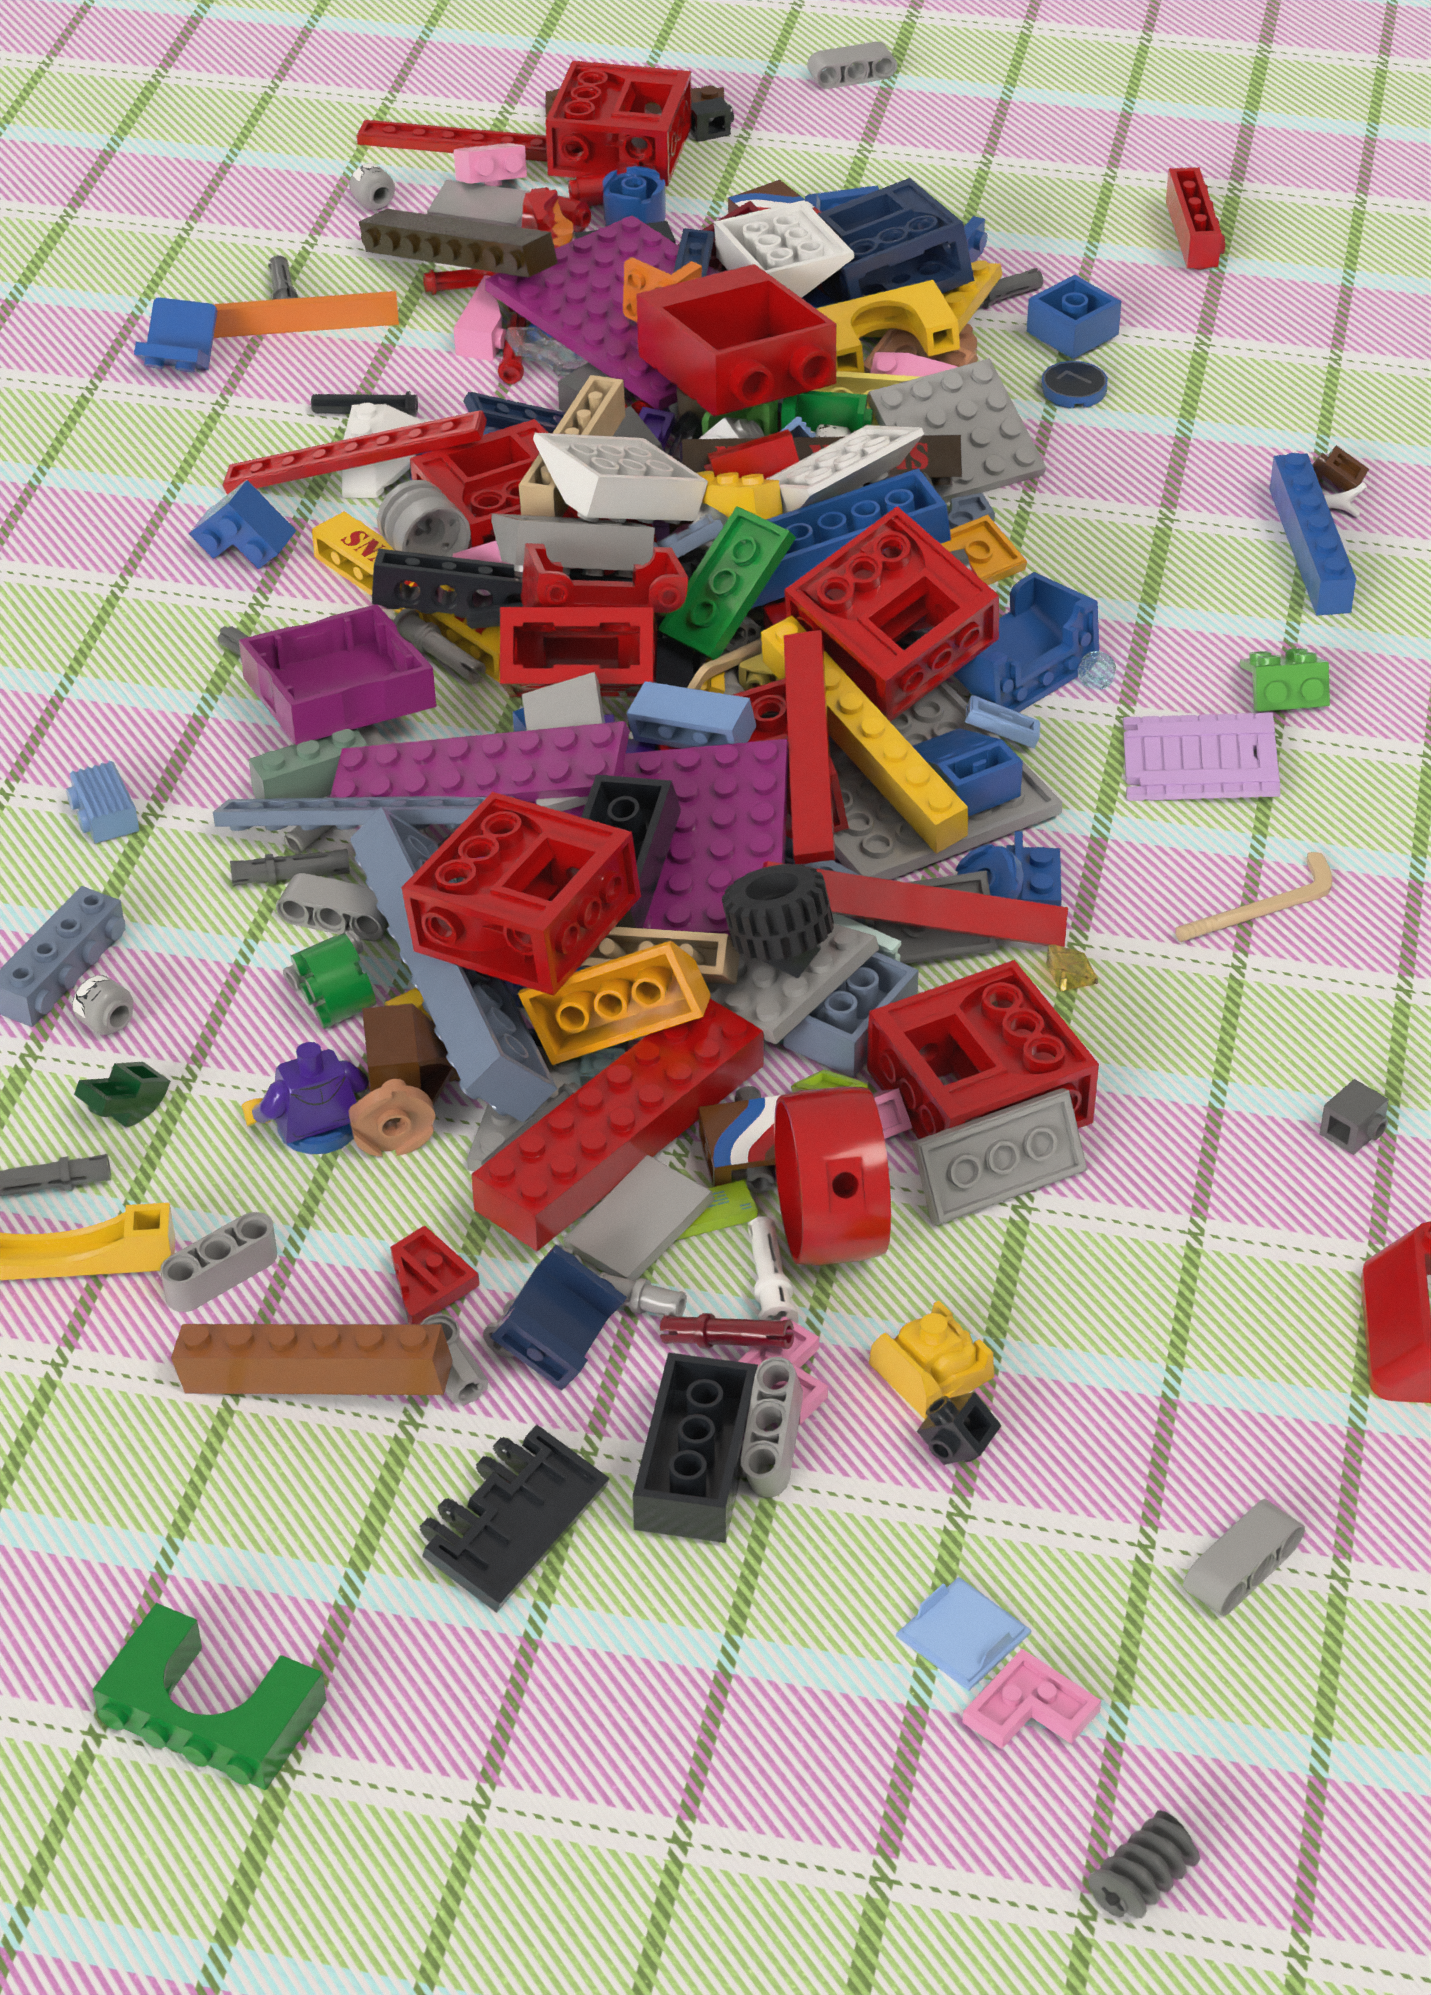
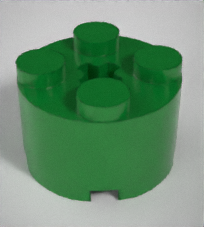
M345 933L333 936L290 955L299 977L304 976L305 981L299 983V986L309 1006L314 1003L318 1005L314 1007V1011L323 1029L362 1013V1008H371L376 1005L375 994L367 972L363 974L358 963L361 959Z

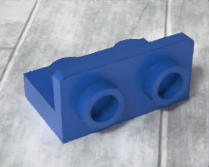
M1015 831L1014 845H1006V848L1013 852L1022 863L1024 879L1017 900L1061 906L1060 848L1023 847V831Z

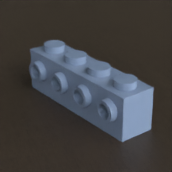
M81 886L0 968V1015L33 1027L45 1014H48L54 1004L68 989L75 986L77 980L91 965L98 962L101 955L126 930L121 900Z

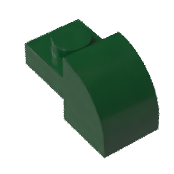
M145 1062L114 1063L109 1078L79 1080L74 1095L87 1104L88 1110L93 1114L101 1117H112L124 1127H130L138 1124L154 1112L163 1100L171 1081Z

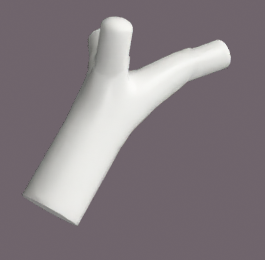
M1361 483L1356 488L1346 492L1324 495L1328 507L1347 511L1357 518L1360 512L1351 505V502L1354 501V497L1367 488V485Z

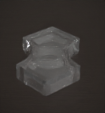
M507 328L505 338L516 356L539 361L551 368L557 376H567L587 363L585 359L562 343L545 335L540 328Z

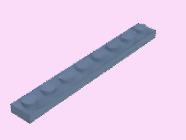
M413 796L228 799L213 811L215 827H230L232 831H243L253 826H265V829L269 831L281 830L288 826H301L302 830H315L324 825H336V828L339 830H348L363 825L380 807H383L416 829L426 828L431 824H445L446 828L455 829L487 797Z

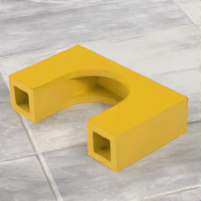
M934 280L816 308L837 324L836 371L865 373L862 344L859 338L879 329L895 328L912 333L917 337L928 357L960 349L958 320Z

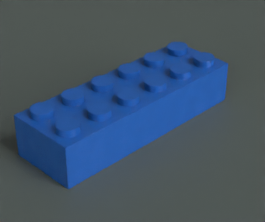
M918 468L767 519L789 530L796 539L751 608L764 606L769 602L785 597L784 590L896 506L940 544L950 541L947 504Z

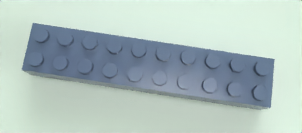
M380 807L350 838V842L356 852L354 858L367 876L365 880L367 886L375 893L378 900L376 904L378 910L388 921L389 927L387 929L389 934L397 941L401 949L399 952L400 958L408 965L413 975L410 979L424 999L422 1006L432 1017L436 1025L434 1032L445 1044L448 1051L446 1055L447 1060L457 1070L461 1079L459 1081L460 1088L470 1098L474 1100L480 1098L489 1103L498 1114L502 1116L509 1114L517 1120L524 1122L557 1090L556 1084L504 980L414 952L401 887L439 847L434 839L383 807ZM452 879L448 883H456V881Z

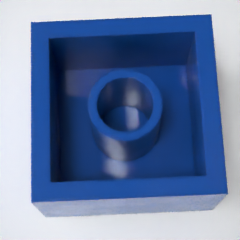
M1073 275L1029 298L1026 332L1074 359L1119 335L1122 301L1077 275Z

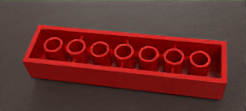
M710 998L703 1017L648 1034L471 1174L474 1210L535 1251H539L611 1192L647 1155L655 1156L699 1120V1107L718 1104L764 1066V1031Z

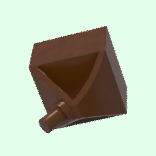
M414 1004L362 1008L370 1092L381 1088L388 1080L401 1079L406 1083V1086H413L424 1091L434 1105L447 1082L456 1081L459 1083L461 1079L457 1070L447 1060L446 1055L448 1051L445 1044L434 1032L436 1025ZM393 1118L386 1122L393 1121L397 1123L400 1121V1118Z

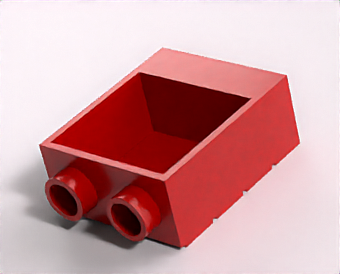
M756 264L636 294L639 357L654 369H658V372L674 385L677 384L680 390L694 401L697 400V403L714 417L836 384L837 324Z

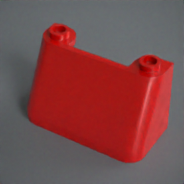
M525 543L521 591L523 607H653L656 620L658 621L679 609L685 602L688 576L672 548L653 547V557L649 562L644 565L634 564L632 582L571 580L569 576L563 573L561 562H553L548 558L544 544Z

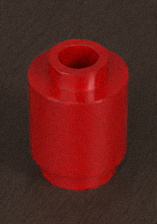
M598 173L575 176V180H568L569 198L584 201L589 207L603 205V179L606 174Z
M558 196V204L562 215L573 223L574 232H582L591 221V211L588 204L584 201Z

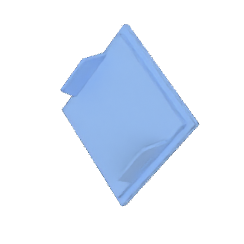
M958 1577L948 1587L942 1584L921 1603L918 1614L896 1633V1637L970 1691L1028 1637L1032 1630Z

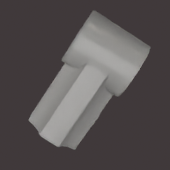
M435 1314L427 1317L421 1324L442 1325L453 1359L445 1389L446 1393L453 1403H462L463 1406L476 1401L481 1393L488 1388V1379L459 1337L460 1328L457 1321L444 1314Z

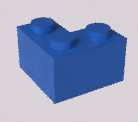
M246 480L208 509L189 532V535L213 559L234 544L259 569L280 553L297 530Z

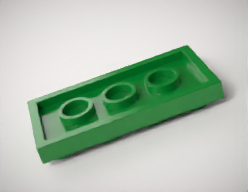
M736 506L689 579L685 602L679 609L665 616L657 630L665 637L710 660L719 658L796 537L789 530Z

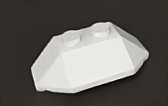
M362 403L360 405H352L343 440L422 423V420L386 404ZM416 454L342 470L343 498H377L384 492V487L394 483L411 468L410 458L415 457Z

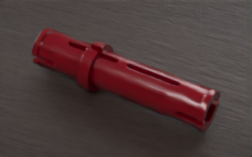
M702 1313L698 1317L664 1315L660 1322V1331H669V1334H661L660 1338L664 1344H697L701 1349H711L714 1345L790 1349L794 1341V1333H786V1330H793L794 1325L791 1320L715 1318L712 1313Z

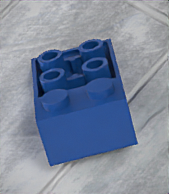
M958 728L913 745V748L968 806V817L1021 796L1023 760L1002 739Z

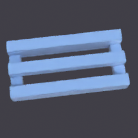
M971 695L966 705V723L1035 748L1040 738L1039 720Z

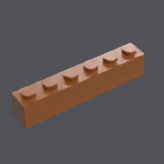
M182 1324L171 1356L184 1392L192 1394L444 1395L453 1362L442 1325Z

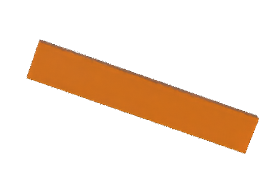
M396 291L213 304L217 308L214 338L399 325Z

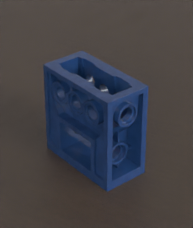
M911 178L818 213L820 218L854 252V258L822 282L824 294L833 299L834 304L934 280L941 293L974 281L963 222Z

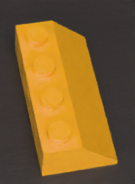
M667 941L577 971L554 996L530 988L522 989L518 993L552 1065L703 1017L711 997L695 959L672 941Z

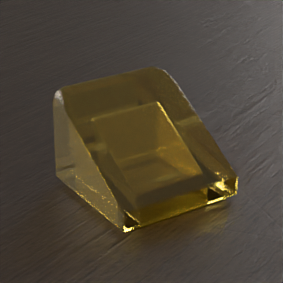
M1048 945L1046 965L1059 991L1098 984V978L1085 953L1058 945Z

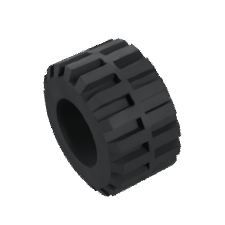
M780 864L754 870L735 880L734 884L727 887L725 894L722 896L732 945L738 954H744L746 958L778 960L800 955L817 947V944L824 942L834 928V920L824 877L821 872H817V869L813 867H805V865Z

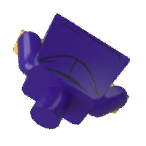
M315 1042L300 1044L296 1049L297 1059L281 1063L277 1066L275 1082L270 1084L264 1097L252 1099L242 1104L241 1107L247 1127L256 1122L270 1123L271 1120H274L285 1142L288 1144L351 1124L348 1111L353 1104L357 1103L354 1094L361 1093L370 1088L368 1077L362 1072L360 1067H356L348 1060L339 1061L333 1050L326 1049L322 1051L321 1046Z

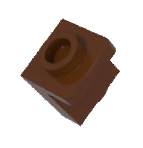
M1337 445L1328 455L1322 452L1312 465L1318 481L1325 476L1336 487L1343 489L1345 492L1360 485L1369 471L1366 466Z

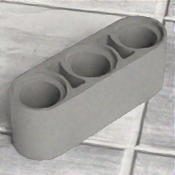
M875 41L815 52L808 59L807 68L821 88L831 89L890 78L897 69V61L884 43Z
M299 873L294 875L276 904L278 915L289 924L339 935L352 930L359 939L367 941L378 940L388 926L386 917L376 906L378 900L375 893L368 886Z
M249 1212L168 1257L161 1265V1278L165 1301L168 1307L178 1312L192 1311L272 1265L277 1258L272 1219L265 1213Z
M772 1357L763 1361L756 1370L741 1454V1466L752 1491L758 1496L765 1498L781 1494L788 1486L803 1400V1389L795 1368L790 1361L781 1357ZM778 1382H788L781 1389H771V1387ZM771 1423H781L773 1431H763ZM764 1465H774L772 1470L765 1474L756 1473Z
M1262 1499L1194 1562L1184 1578L1183 1588L1220 1615H1228L1295 1551L1304 1536L1305 1526L1267 1499Z

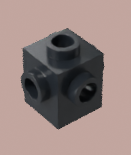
M975 1392L952 1398L943 1396L934 1401L926 1411L927 1418L919 1427L917 1433L929 1446L931 1453L943 1465L963 1460L964 1462H971L980 1457L1002 1425Z

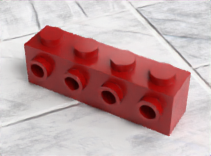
M1200 167L1169 168L1166 204L1187 269L1204 270L1209 267H1219L1220 254L1225 253V237L1222 235L1219 219L1214 212V205L1210 200L1208 187L1205 185Z

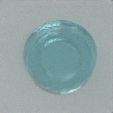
M1099 651L1086 654L1081 659L1078 668L1080 681L1086 687L1097 690L1108 687L1113 682L1116 673L1114 660L1108 654Z

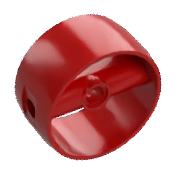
M842 1086L801 1090L779 1096L776 1101L774 1114L775 1169L784 1233L794 1263L802 1265H828L864 1261L885 1255L889 1247L891 1233L890 1178L882 1123L872 1092L868 1088Z

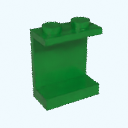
M808 391L783 399L781 430L796 417H802V422H806V427H810L811 431L814 432L819 425L826 424L846 427L853 433L866 425H872L873 409L867 408V395Z

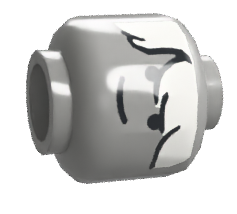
M368 163L361 165L350 178L349 187L353 197L369 210H378L385 207L394 196V181L387 172L376 164Z
M96 975L85 980L76 990L72 1001L73 1013L79 1021L101 1035H110L123 1029L130 1022L133 1014V998L127 989L105 975Z

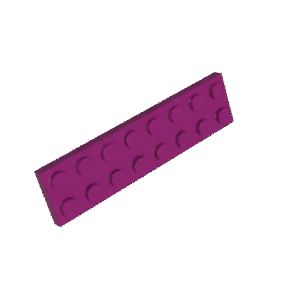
M625 721L342 748L330 798L488 797L491 792L514 796L516 799L527 802L548 798L588 797L596 775H622L630 730Z

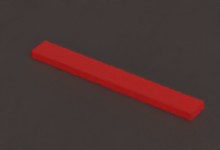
M364 120L357 133V145L454 153V149L512 143L525 146L526 160L547 162L545 135Z
M483 410L230 464L223 487L228 495L246 480L255 488H261L481 441L487 420Z
M821 630L787 634L783 636L795 864L836 860L823 636Z
M766 861L763 863V868L784 863ZM817 869V872H821L824 877L832 914L1055 948L1065 947L1068 907Z

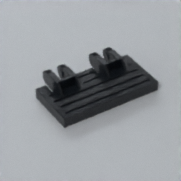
M537 1424L525 1436L522 1444L535 1457L505 1437H500L493 1445V1450L497 1457L519 1473L518 1476L488 1456H483L476 1464L477 1472L484 1478L485 1482L470 1497L467 1507L480 1518L462 1505H459L457 1501H453V1499L445 1498L438 1505L437 1511H439V1515L453 1528L463 1534L462 1538L445 1525L440 1524L435 1518H426L419 1526L421 1534L429 1542L424 1549L422 1557L496 1613L604 1491L610 1479Z

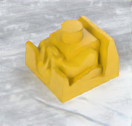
M939 1300L934 1303L931 1313L906 1323L900 1329L895 1339L885 1332L871 1345L868 1364L924 1419L927 1418L926 1411L928 1407L937 1399L943 1396L952 1398L967 1394L994 1378L993 1351L980 1339L973 1343L970 1333L966 1330L963 1331L962 1327L953 1318L952 1312Z

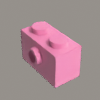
M506 143L454 149L456 181L470 184L484 182V185L501 186L502 180L527 177L525 146Z

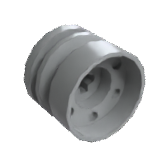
M410 480L399 484L387 494L379 507L377 516L379 532L385 541L396 551L453 557L454 553L467 550L471 536L468 520L436 485L426 480Z

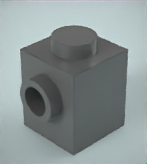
M1353 1079L1324 1105L1320 1135L1352 1155L1356 1154L1371 1139L1377 1140L1384 1133L1388 1125L1386 1112L1389 1099L1379 1094L1376 1090Z

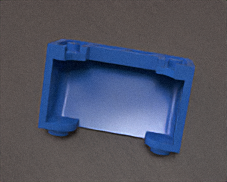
M1036 572L1024 577L1012 587L1009 595L1010 612L999 618V639L953 674L972 695L1018 713L1088 671L1095 664L1100 648L1098 601Z

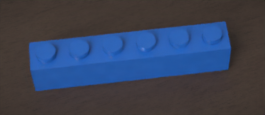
M1308 453L1273 456L1269 490L1316 616L1351 613L1356 577Z

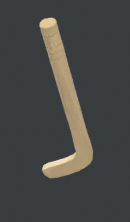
M761 638L702 665L687 688L700 690L707 679L739 665L740 662L762 654Z
M1309 852L1307 854V865L1313 876V883L1178 926L1175 929L1177 939L1183 942L1206 933H1211L1212 931H1218L1327 896L1332 887V874L1322 853Z

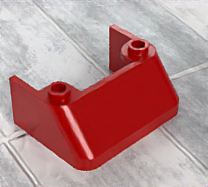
M1431 1221L1417 1226L1367 1259L1363 1265L1361 1291L1369 1385L1371 1390L1384 1400L1431 1403V1312L1427 1275H1431Z

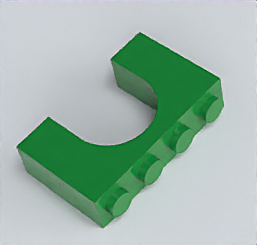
M155 1603L92 1689L98 1718L114 1730L125 1729L141 1736L153 1747H166L183 1754L191 1763L197 1766L204 1767L208 1765L220 1770L241 1785H248L250 1783L263 1790H267L327 1701L323 1672L280 1655L252 1696L240 1706L224 1713L212 1715L186 1711L176 1705L170 1697L179 1680L202 1650L198 1621L190 1616Z

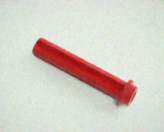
M429 269V273H423L425 292H431L432 295H436V291L477 288L484 275L493 276L494 272L478 269L434 272L433 269Z
M518 313L512 314L511 319L507 322V336L504 344L503 359L498 366L499 377L508 384L520 381L524 375L522 357L527 320L524 317H519Z

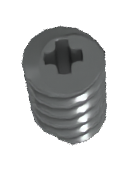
M1157 1810L1154 1818L1144 1822L1141 1830L1134 1832L1130 1836L1128 1843L1120 1845L1114 1856L1108 1857L1103 1862L1101 1869L1094 1870L1088 1878L1089 1887L1100 1906L1116 1917H1124L1125 1913H1128L1135 1918H1143L1147 1912L1145 1903L1156 1905L1161 1898L1159 1891L1169 1892L1173 1888L1172 1878L1176 1880L1183 1879L1187 1873L1186 1865L1193 1867L1199 1863V1851L1189 1833L1174 1816L1166 1811Z

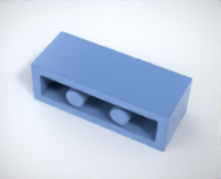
M646 681L626 713L634 741L675 748L746 743L756 728L750 698Z

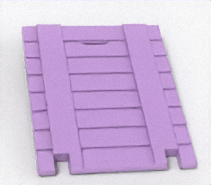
M1273 712L1238 713L1236 715L1205 714L1199 716L1173 715L1123 718V728L1126 730L1124 732L1126 784L1140 785L1126 788L1128 800L1280 797Z

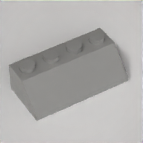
M492 513L491 522L501 560L513 564L514 571L523 572L525 543L544 544L548 558L553 562H561L563 573L570 574L571 568H583L582 574L604 576V570H616V576L632 578L634 564L644 565L653 556L655 532L653 527L629 521L620 523L599 519L597 522H591L582 518Z

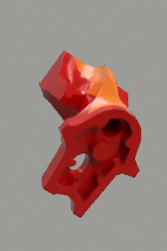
M547 187L530 190V193H525L521 228L551 232L554 248L571 242L574 235L573 223L562 215L556 189L549 190Z

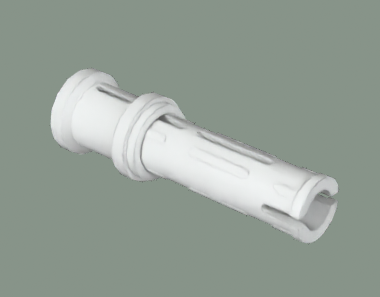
M757 1217L751 1220V1226L748 1225V1232L758 1281L753 1290L756 1301L761 1305L758 1318L759 1320H771L770 1315H772L773 1320L780 1321L785 1316L798 1323L797 1308L791 1303L794 1290L792 1282L783 1272L775 1222L769 1217Z

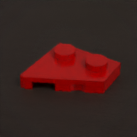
M425 1225L390 1246L391 1259L409 1324L422 1323L427 1317L438 1313L480 1286L479 1273Z

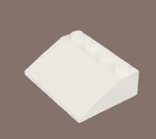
M804 200L714 222L716 256L727 270L756 264L801 298L854 258V252Z
M866 425L767 479L779 480L784 514L859 489L861 485L867 482L874 483L885 479L888 476L887 471L900 465L922 438L924 432L922 427Z
M534 433L533 441L566 504L578 511L577 515L580 518L591 522H597L599 518H608L620 523L626 522V519H636L643 523L663 520L671 524H679L680 521H696L708 481L646 439Z

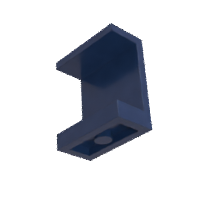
M555 1245L537 1264L490 1338L562 1391L581 1372L588 1361L584 1356L608 1318L625 1302L627 1297L615 1289L608 1280L599 1277L580 1263L576 1256Z

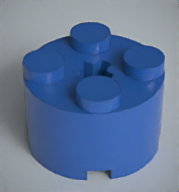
M632 166L626 167V173L617 175V170L605 176L603 179V212L606 226L632 215L645 224L665 220V180L660 179V174L657 171L646 167Z

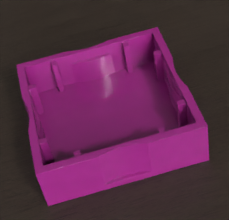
M378 604L329 616L309 624L286 627L239 639L244 680L295 745L327 737L345 729L353 730L437 707L433 667L413 644L406 641L399 634L397 626Z

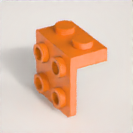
M633 257L629 258L624 262L623 314L637 322V293L701 278L702 265L691 261L673 274H668Z

